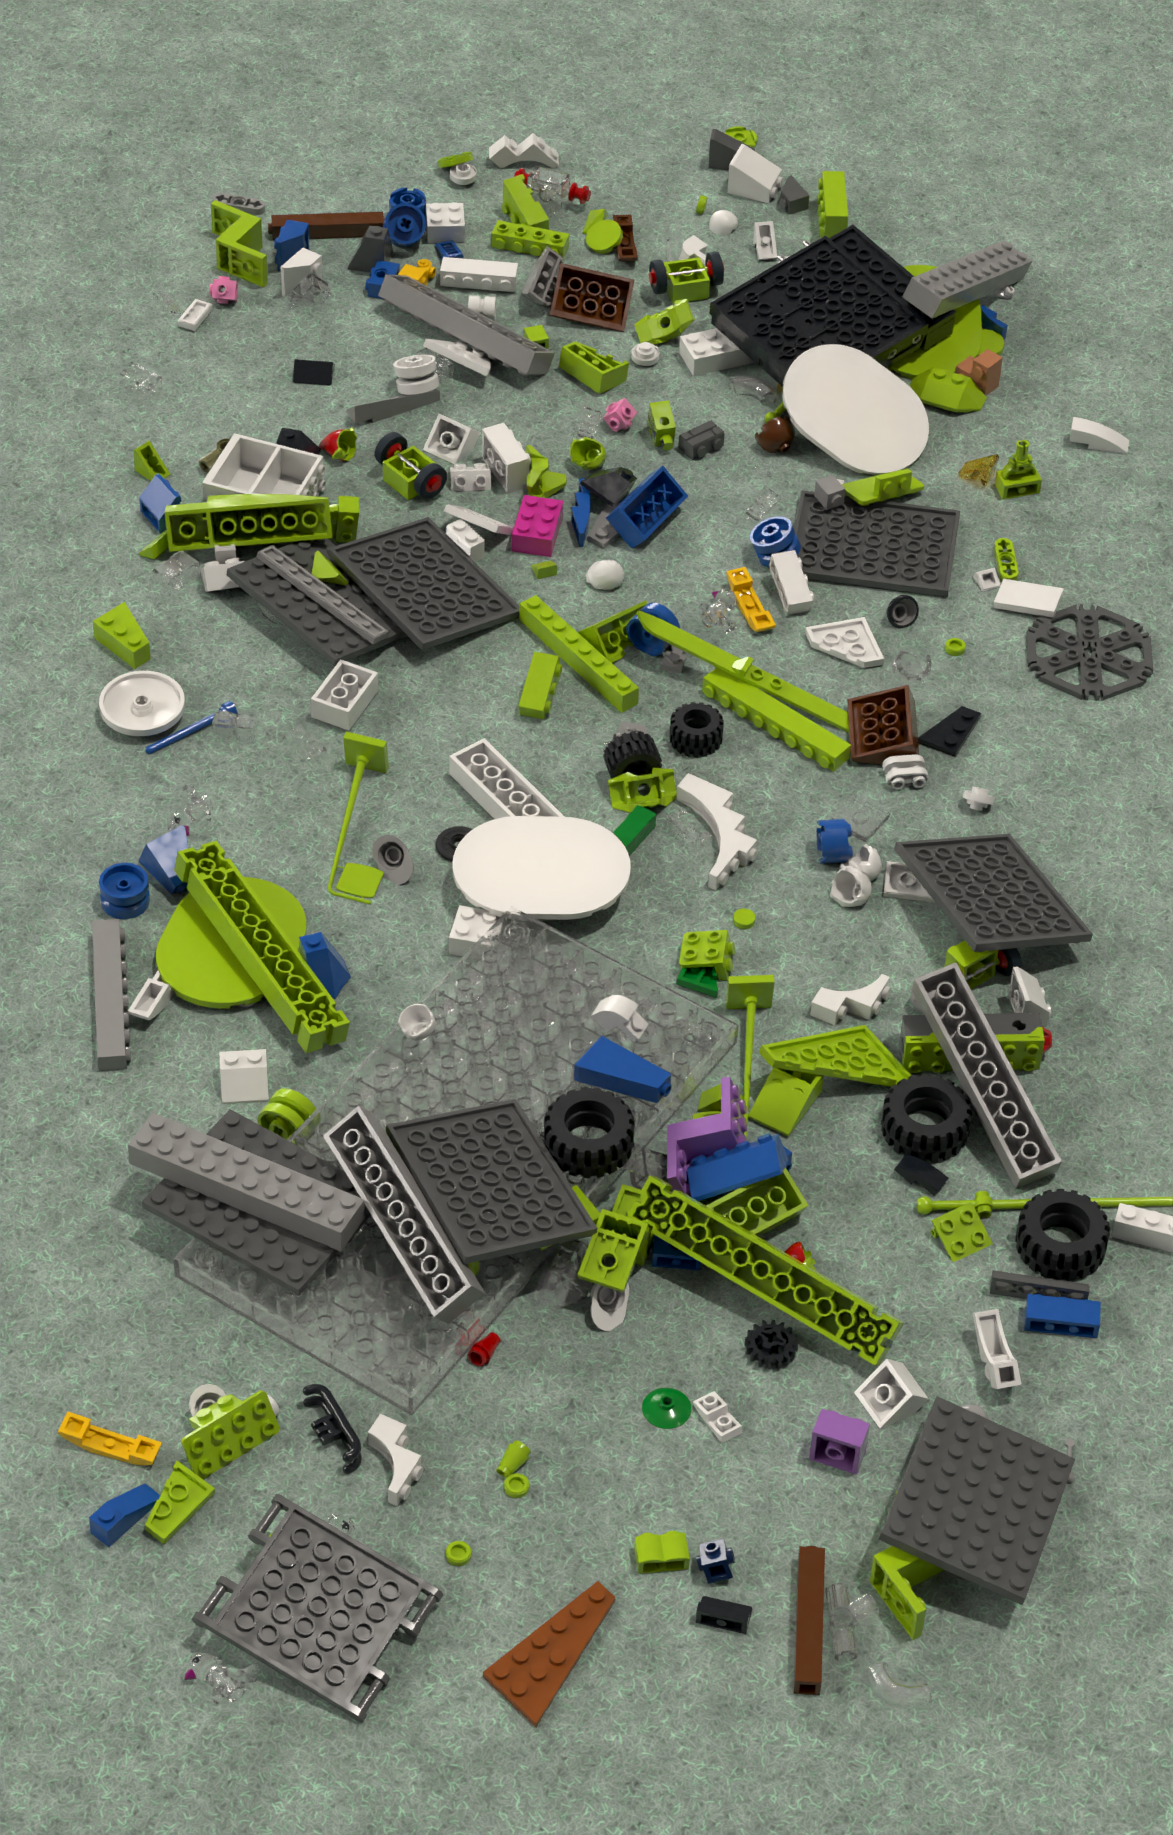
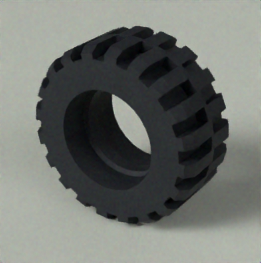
M922 1074L919 1077L912 1075L909 1076L908 1080L904 1078L898 1081L897 1085H893L889 1089L884 1099L881 1131L882 1135L886 1136L885 1141L889 1146L894 1145L893 1150L898 1154L903 1152L904 1156L909 1154L923 1161L930 1160L931 1163L938 1162L939 1158L947 1160L951 1158V1153L954 1155L958 1154L961 1151V1147H964L967 1143L972 1120V1106L968 1096L964 1095V1091L959 1086H954L955 1083L949 1079L947 1081L943 1080L942 1076L935 1075V1077H931L929 1074ZM916 1111H930L940 1115L945 1121L935 1125H926L914 1121L908 1115Z
M581 1087L578 1091L573 1089L568 1091L567 1095L562 1094L557 1097L556 1102L553 1101L548 1107L544 1117L543 1143L561 1171H568L571 1176L575 1177L581 1175L587 1179H590L591 1176L600 1178L604 1177L605 1173H609V1175L617 1171V1167H623L627 1159L631 1157L634 1147L635 1130L632 1110L627 1104L625 1105L624 1100L619 1096L614 1097V1093L608 1090L603 1092L601 1088L594 1087V1090L588 1089V1087ZM583 1126H593L604 1130L608 1134L597 1139H583L573 1135L571 1131Z
M1057 1189L1055 1192L1047 1190L1043 1192V1195L1039 1193L1032 1197L1031 1200L1026 1202L1023 1210L1020 1212L1016 1232V1249L1021 1254L1020 1258L1025 1264L1029 1263V1268L1032 1271L1036 1272L1038 1270L1041 1272V1276L1045 1278L1052 1276L1056 1280L1067 1278L1068 1281L1076 1280V1276L1084 1278L1088 1276L1089 1271L1091 1273L1095 1272L1105 1258L1110 1236V1223L1107 1221L1106 1213L1103 1210L1100 1211L1101 1206L1095 1201H1090L1091 1198L1085 1194L1083 1196L1079 1195L1078 1191L1071 1190V1192L1064 1191V1189ZM1050 1227H1065L1078 1233L1082 1239L1069 1243L1060 1242L1050 1238L1043 1230Z

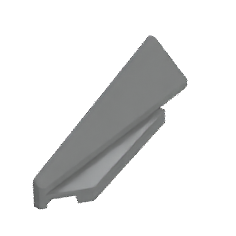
M440 390L411 395L402 394L382 401L356 405L346 409V413L355 424L369 419L374 423L440 401Z

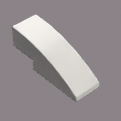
M1073 417L1069 441L1089 444L1088 449L1121 454L1128 453L1129 440L1120 433L1097 422Z
M159 970L153 979L148 978L129 1008L128 1014L149 1021L166 1007L175 992L168 984L162 982Z

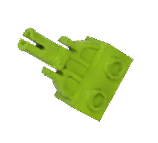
M1018 440L1016 443V453L1009 457L1008 463L1002 470L996 471L995 486L1003 500L1040 493L1042 479L1032 463V456L1028 454L1029 442L1027 440H1022V442Z
M338 496V503L329 505L332 536H335V542L348 543L356 540L359 520V497Z

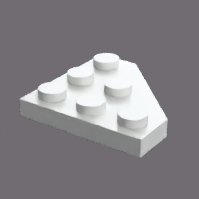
M865 617L805 628L806 637L812 648L862 668L884 665V657Z

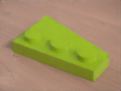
M176 1460L161 1496L156 1501L145 1523V1531L165 1544L215 1494V1488Z

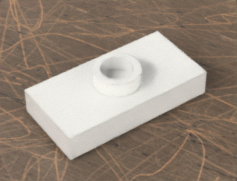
M195 299L179 318L178 326L196 331L212 311V304Z

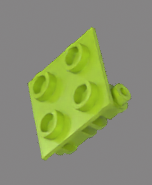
M972 1202L931 1220L933 1224V1229H931L932 1236L941 1239L953 1263L993 1244Z

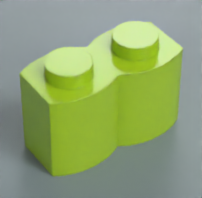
M668 1531L665 1534L657 1535L647 1532L635 1537L634 1552L637 1572L639 1574L689 1569L690 1557L686 1533Z

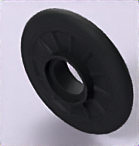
M454 826L445 829L436 839L437 852L446 860L453 862V856L457 848L454 844L460 842L473 829L465 826Z

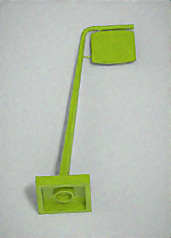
M346 731L343 737L345 762L348 765L356 766L327 889L334 896L370 905L372 901L364 898H374L384 872L356 863H346L344 868L338 866L364 768L381 773H386L389 768L387 741ZM337 867L344 869L336 886V889L343 892V894L332 890Z
M774 975L728 976L726 1009H747L743 1096L747 1107V1114H744L747 1126L756 1008L772 1007ZM721 1111L695 1113L692 1115V1118L697 1119L720 1114Z

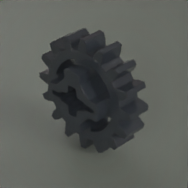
M773 1319L771 1324H767L765 1320H762V1326L754 1324L753 1330H748L747 1337H745L746 1355H751V1362L758 1360V1367L767 1364L769 1370H771L772 1365H776L778 1369H781V1363L788 1366L790 1359H795L796 1352L798 1351L797 1334H792L793 1328L785 1329L784 1322L776 1325Z

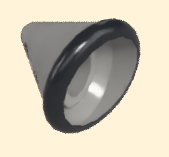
M909 595L895 597L887 608L888 621L896 628L911 626L919 615V606L916 600Z

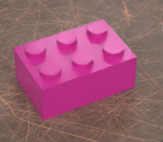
M524 495L512 532V551L551 557L563 519V501Z

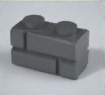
M710 420L680 434L678 448L692 460L698 457L702 458L707 453L719 450L724 446L725 433Z

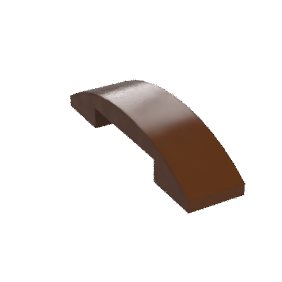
M613 215V221L617 222L623 231L622 241L619 246L616 245L618 261H638L633 236L632 216Z

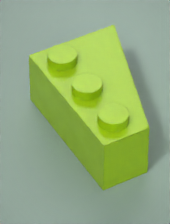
M523 174L503 180V204H501L503 213L510 217L511 222L549 230V218L539 201L535 202L531 194H533V191L525 186Z
M576 341L561 348L559 367L595 392L600 394L627 380L630 362L625 360L623 363L613 360V356L609 354L605 357L596 353V349Z
M125 601L93 620L94 638L132 668L136 669L151 660L150 643Z
M534 651L518 706L520 715L544 720L546 714H550L552 698L556 694L557 685L562 673L559 656Z

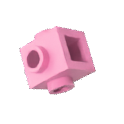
M219 276V279H213V284H210L209 294L212 295V299L217 300V304H228V301L237 302L239 283L230 280V277Z
M623 398L616 403H611L606 408L607 412L603 419L613 431L617 432L621 429L624 431L632 425L631 421L637 411L626 398Z

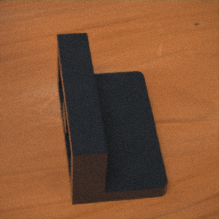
M294 359L293 382L332 385L335 363Z
M703 1596L701 1602L698 1603L695 1623L746 1634L752 1607Z

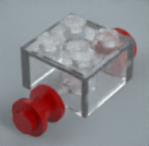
M537 165L530 174L525 173L523 168L515 172L514 177L523 174L525 177L524 184L527 185V189H532L533 194L531 196L534 201H539L543 210L550 214L562 215L570 201H574L575 198L579 199L580 204H585L590 199L591 191L588 186L585 185L583 188H579L578 184L573 182L570 187V174Z

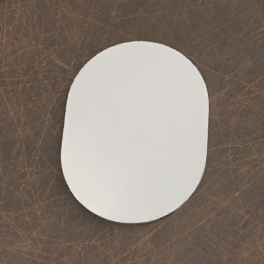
M828 344L816 346L803 352L789 367L783 381L782 397L784 407L791 417V422L802 435L840 464L861 474L867 473L877 476L897 470H904L919 458L926 446L929 434L926 410L917 394L904 381L872 357L852 347Z
M510 816L494 819L471 830L460 841L453 856L454 881L457 888L466 896V899L474 906L490 911V914L505 918L567 920L588 917L596 911L605 910L613 905L622 892H625L630 879V858L625 846L618 837L599 824L573 817Z

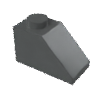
M792 175L788 176L781 191V199L779 200L780 208L789 215L809 208V194Z

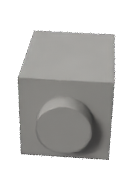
M830 475L816 480L814 496L828 510L844 504L845 488L834 475Z

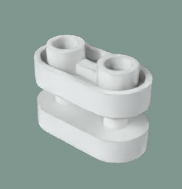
M921 755L891 756L882 763L887 786L891 789L899 790L909 787L911 784L915 788H921L929 782L925 761Z

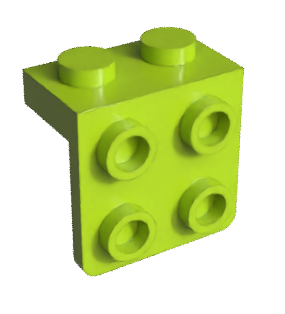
M728 930L686 932L683 935L679 960L680 967L715 966L718 979L728 981L729 972L733 971L731 957L735 955V943L731 942Z

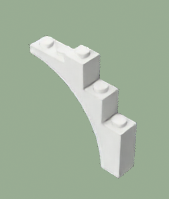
M688 773L677 786L676 800L689 806L702 816L717 838L720 852L714 867L709 873L708 882L709 888L717 890L720 885L726 884L730 872H735L739 864L746 867L750 861L753 862L758 855V850L756 849L757 840L744 834L746 831V826H744L745 816L732 811L734 808L732 792Z

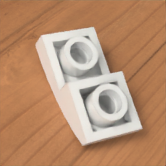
M715 1391L693 1401L697 1412L721 1443L743 1433L742 1425L728 1412V1405Z

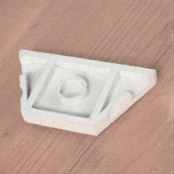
M425 339L424 347L482 375H489L490 358L484 356V352L467 348V344L459 341L450 342Z

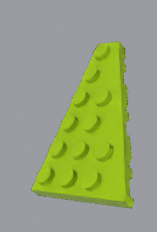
M866 1025L761 1045L759 1050L760 1055L774 1068L891 1087L897 1085L898 1081L904 1078L908 1080L909 1076H912Z

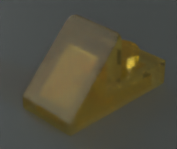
M995 454L967 461L958 474L961 479H973L978 476L983 486L986 487L994 476L999 456Z

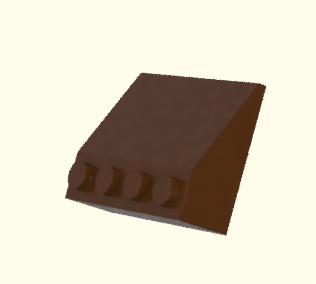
M560 263L549 316L624 332L635 280Z
M909 685L847 699L852 762L882 765L883 761L891 756L919 755L916 706Z

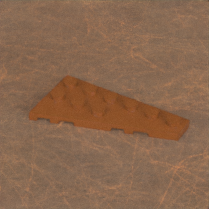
M597 1581L483 1671V1677L527 1720L537 1727L557 1692L580 1659L584 1649L590 1643L599 1625H601L612 1608L616 1597Z

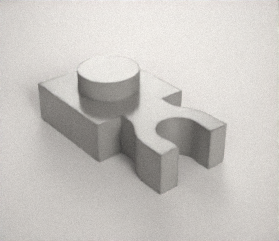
M671 645V652L666 651L661 664V670L681 674L686 662V652Z

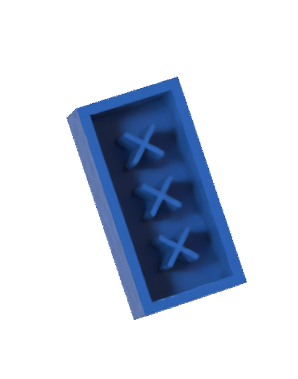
M661 466L650 473L606 519L629 547L634 548L645 541L688 495L667 469Z

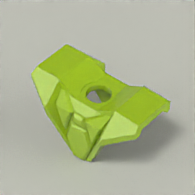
M688 299L676 300L674 305L667 307L660 313L646 315L634 324L640 343L659 344L680 336L695 320L688 304ZM670 323L667 328L661 327V324Z
M532 445L526 446V453L531 458V465H529L530 473L527 476L529 496L549 498L567 485V477L562 473L548 471V458L542 456Z
M653 768L652 773L639 776L626 772L608 780L612 808L629 813L637 805L644 808L657 805L666 807L677 798L673 769ZM642 783H646L650 788L646 796H641L638 793V787Z

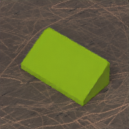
M167 530L141 550L139 555L156 559L169 547Z

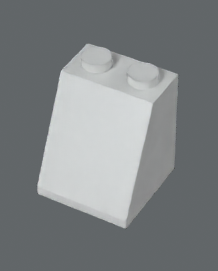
M741 144L729 164L727 193L769 203L772 198H776L778 188H781L783 185L782 169L748 146Z

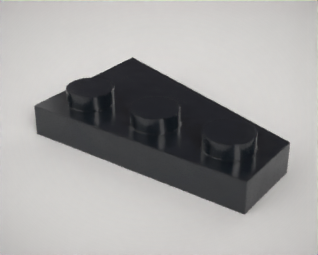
M961 706L919 736L918 743L956 757L980 720L981 713Z

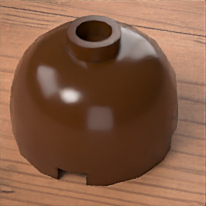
M779 416L768 421L761 427L762 432L760 434L756 432L755 439L765 451L769 453H784L790 449V445L795 438V429L787 416H784L785 419H781Z

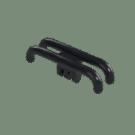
M321 1384L305 1386L303 1388L304 1395L319 1394L321 1396L314 1395L305 1398L303 1401L304 1406H321L327 1415L311 1423L312 1429L316 1430L315 1434L320 1438L322 1445H327L339 1439L343 1441L348 1452L343 1454L342 1459L344 1462H349L343 1466V1472L346 1474L354 1472L358 1469L362 1460L360 1453L361 1442L327 1387Z

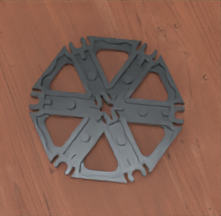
M1076 604L1056 611L1054 618L1046 616L1036 618V621H1033V627L1035 628L1028 627L1026 643L1029 671L1038 670L1035 678H1039L1040 682L1081 700L1082 693L1085 700H1088L1089 695L1096 696V701H1099L1100 695H1102L1103 700L1143 686L1147 682V677H1151L1153 674L1152 646L1149 633L1141 634L1143 626H1139L1140 623L1098 605L1096 611H1094V605H1091L1090 610H1085L1083 604H1080L1079 610H1077ZM1067 616L1076 617L1078 636L1053 626L1051 622ZM1105 617L1122 624L1125 628L1099 638L1098 619ZM1036 641H1042L1062 651L1047 657H1039L1036 654ZM1141 645L1143 647L1144 660L1136 662L1117 654V652ZM1088 646H1090V650L1092 653L1091 657H1089V654L1087 652ZM1078 666L1080 667V684L1078 685L1071 684L1055 676ZM1101 668L1128 680L1113 686H1105L1102 683Z

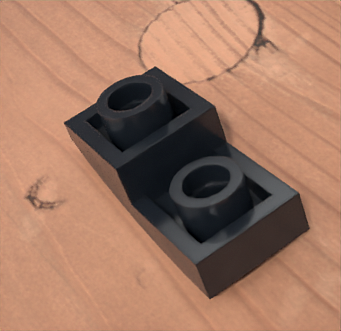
M906 1154L894 1168L911 1185L917 1181L933 1196L949 1179L931 1164L909 1154Z

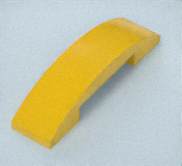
M741 567L726 571L734 599L749 626L755 632L776 628L769 611L764 610L752 587L753 580L747 568Z
M68 1411L58 1430L60 1436L86 1451L134 1465H153L162 1446V1442L141 1435L133 1439L91 1425L90 1418Z

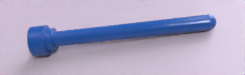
M229 700L221 705L219 711L147 746L145 751L147 754H152L222 718L231 719L238 715L237 709L233 702Z

